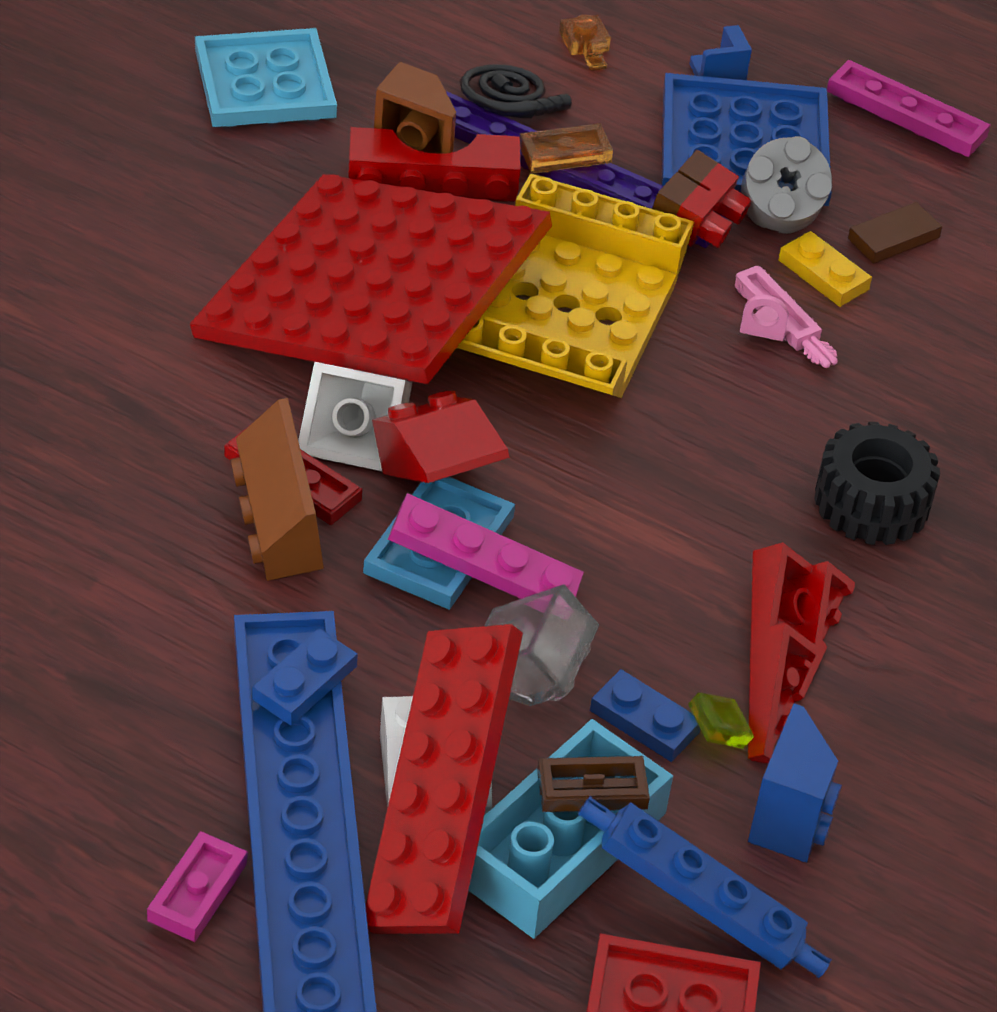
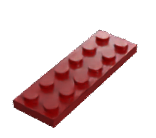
M512 624L434 630L427 633L365 905L368 931L373 934H446L460 932L523 632Z

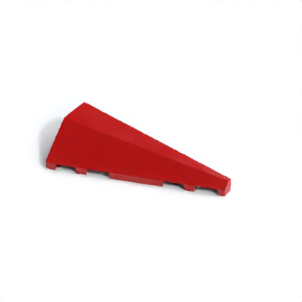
M783 542L753 551L748 759L766 764L770 762L774 746L782 733L793 704L804 699L828 647L824 642V638L830 626L838 624L841 619L842 613L838 608L843 597L852 594L855 587V582L830 562L826 561L812 565Z

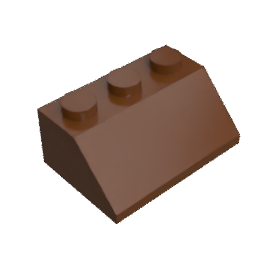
M288 398L279 399L236 438L239 457L230 459L236 487L246 486L247 495L239 497L244 524L254 523L256 534L248 535L253 564L263 562L267 581L324 569L316 512Z

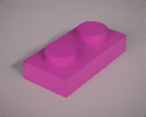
M200 831L148 906L147 921L196 942L246 867L247 851Z

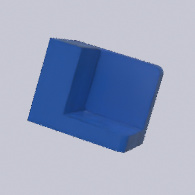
M739 25L723 27L720 48L707 49L701 55L691 56L689 65L695 76L747 80L752 49Z

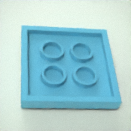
M316 28L195 36V52L212 127H234L248 124H275L287 121H315L337 118V102Z

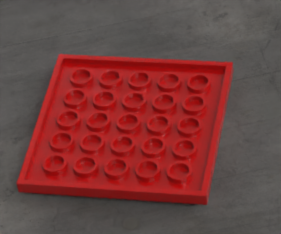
M323 174L190 322L193 337L429 384L552 227L550 211L532 209L527 206L496 203L486 199L477 200L453 196L449 193L417 190L412 187L381 184L371 180L363 181L344 178L335 174Z

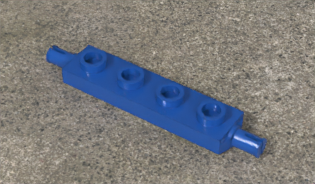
M591 796L582 805L577 815L604 832L602 836V849L779 969L782 970L794 960L816 975L817 978H820L830 965L831 958L826 957L805 942L808 922L633 803L630 802L616 814Z

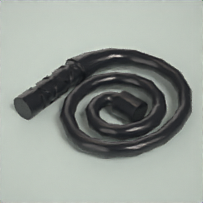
M500 64L478 66L467 70L460 79L461 92L471 102L486 111L501 116L530 119L534 115L539 116L544 115V113L549 114L568 110L572 106L571 97L567 93L541 98L546 92L543 80L535 73L516 66ZM481 75L478 86L481 92L491 99L477 94L470 87L469 83L472 78ZM530 81L533 85H535L536 91L532 94L525 95L530 91ZM512 82L520 85L521 87H513Z

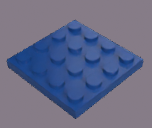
M665 73L663 85L662 186L678 172L680 167L698 149L739 176L734 189L741 193L743 176L755 152L772 140L795 136L803 137L824 155L830 167L827 88ZM782 180L778 184L780 188L788 186L791 191L793 189L790 183L785 184ZM831 191L824 206H829Z

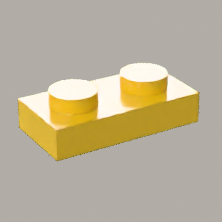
M812 231L807 232L780 249L778 261L839 307L870 289L872 276Z

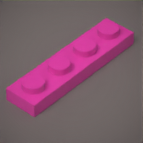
M851 60L843 64L829 78L828 93L968 158L988 136L991 124Z
M408 493L400 506L388 540L563 618H566L572 609L584 573Z

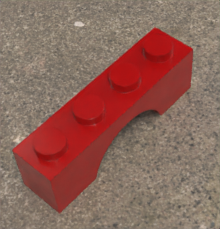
M351 127L348 178L363 181L371 180L399 187H412L417 190L435 193H449L453 196L477 200L516 202L520 178V136L477 134L475 139L461 150L451 153L434 154L409 147L398 138L393 129Z

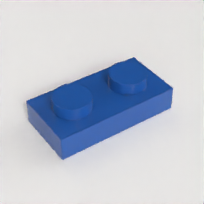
M318 628L252 686V700L292 726L357 667L358 653Z
M622 669L592 697L590 706L592 713L670 762L700 733L703 720Z

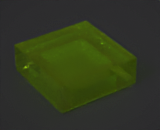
M698 692L688 703L707 742L744 748L754 738L735 699Z

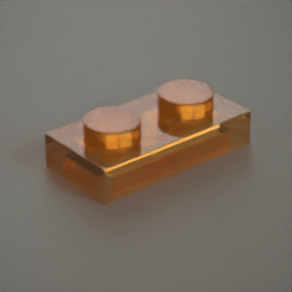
M601 123L520 133V150L530 173L589 167L612 162L613 148Z

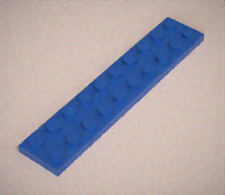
M334 611L234 615V636L263 1012H377L341 681L292 726L252 700V686L318 628L337 640Z

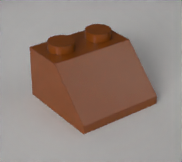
M399 61L376 88L374 128L393 129L403 143L422 152L434 154L453 152L456 110L439 77Z

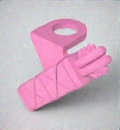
M754 266L736 274L735 288L748 300L743 311L740 333L778 341L787 340L788 344L796 351L804 348V355H807V358L811 359L812 363L816 365L820 363L824 368L837 364V351L833 350V347L829 346L828 342L820 341L822 329L817 325L818 323H815L814 319L810 318L795 300L770 277V274L766 273V270H763L760 266ZM756 308L758 311L754 314L753 310Z

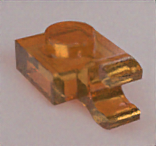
M580 15L576 18L560 19L559 33L570 54H583L590 70L607 69L603 52L609 51L611 37L598 15Z

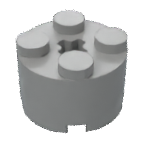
M795 136L772 140L755 152L743 176L741 193L751 200L747 215L756 225L764 229L766 227L779 231L778 233L786 234L800 231L816 219L832 189V174L824 155L815 146L810 144L807 139ZM782 180L785 184L790 183L793 186L792 191L788 186L780 188L778 186L779 182Z

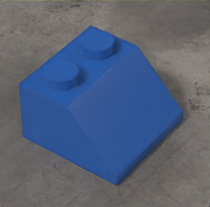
M793 704L762 779L748 842L807 863L814 843L824 846L833 821V817L830 815L833 814L842 785L833 782L838 760L804 706Z

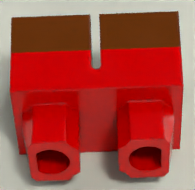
M697 149L680 167L678 172L661 188L652 209L694 221L688 242L690 247L700 237L716 248H719L730 233L733 226L732 222L739 225L745 218L750 208L751 200L734 189L739 179L738 175Z

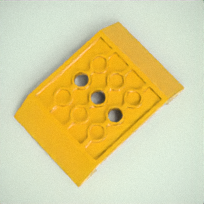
M530 174L516 198L515 206H527L532 209L550 211L552 227L457 348L622 398L675 288L694 221L636 205L629 201L595 193L588 189L554 181L547 177ZM527 295L530 296V298L528 300H523L517 298L516 296ZM567 307L573 310H571L570 312H562L558 310V308ZM611 320L614 323L612 325H606L599 321Z

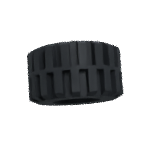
M868 422L867 426H863L860 423L850 425L849 431L840 429L835 433L834 439L830 438L822 456L814 496L815 505L820 506L819 514L823 519L830 520L829 526L836 532L842 530L846 532L845 537L854 541L856 538L864 539L865 544L875 545L876 541H882L885 545L895 544L897 538L902 541L912 538L913 532L919 533L924 528L925 521H928L940 477V468L937 467L938 459L935 453L929 452L930 446L924 440L918 441L915 439L916 434L909 430L901 431L897 425L893 424L882 426L879 422Z

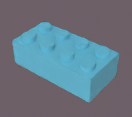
M593 719L586 723L549 757L643 756L650 796L648 809L643 811L658 821L666 814L673 775ZM537 769L484 815L468 890L533 939L618 860L602 849V836L604 832L581 816H578L579 811L542 812V795H540L539 790L540 778H538ZM606 776L605 778H635V777H634V776ZM584 777L552 778V780L583 779ZM611 810V811L616 814L619 810Z

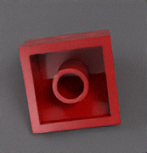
M456 391L432 394L428 396L429 403L417 407L415 403L394 405L388 408L389 415L372 420L382 473L384 475L430 483L510 458L508 448L475 399L457 397Z

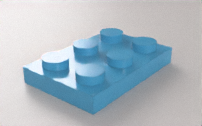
M451 477L430 483L421 482L412 494L419 499L502 535L514 517V503ZM394 519L365 558L363 573L450 610L472 577L388 540L395 521Z

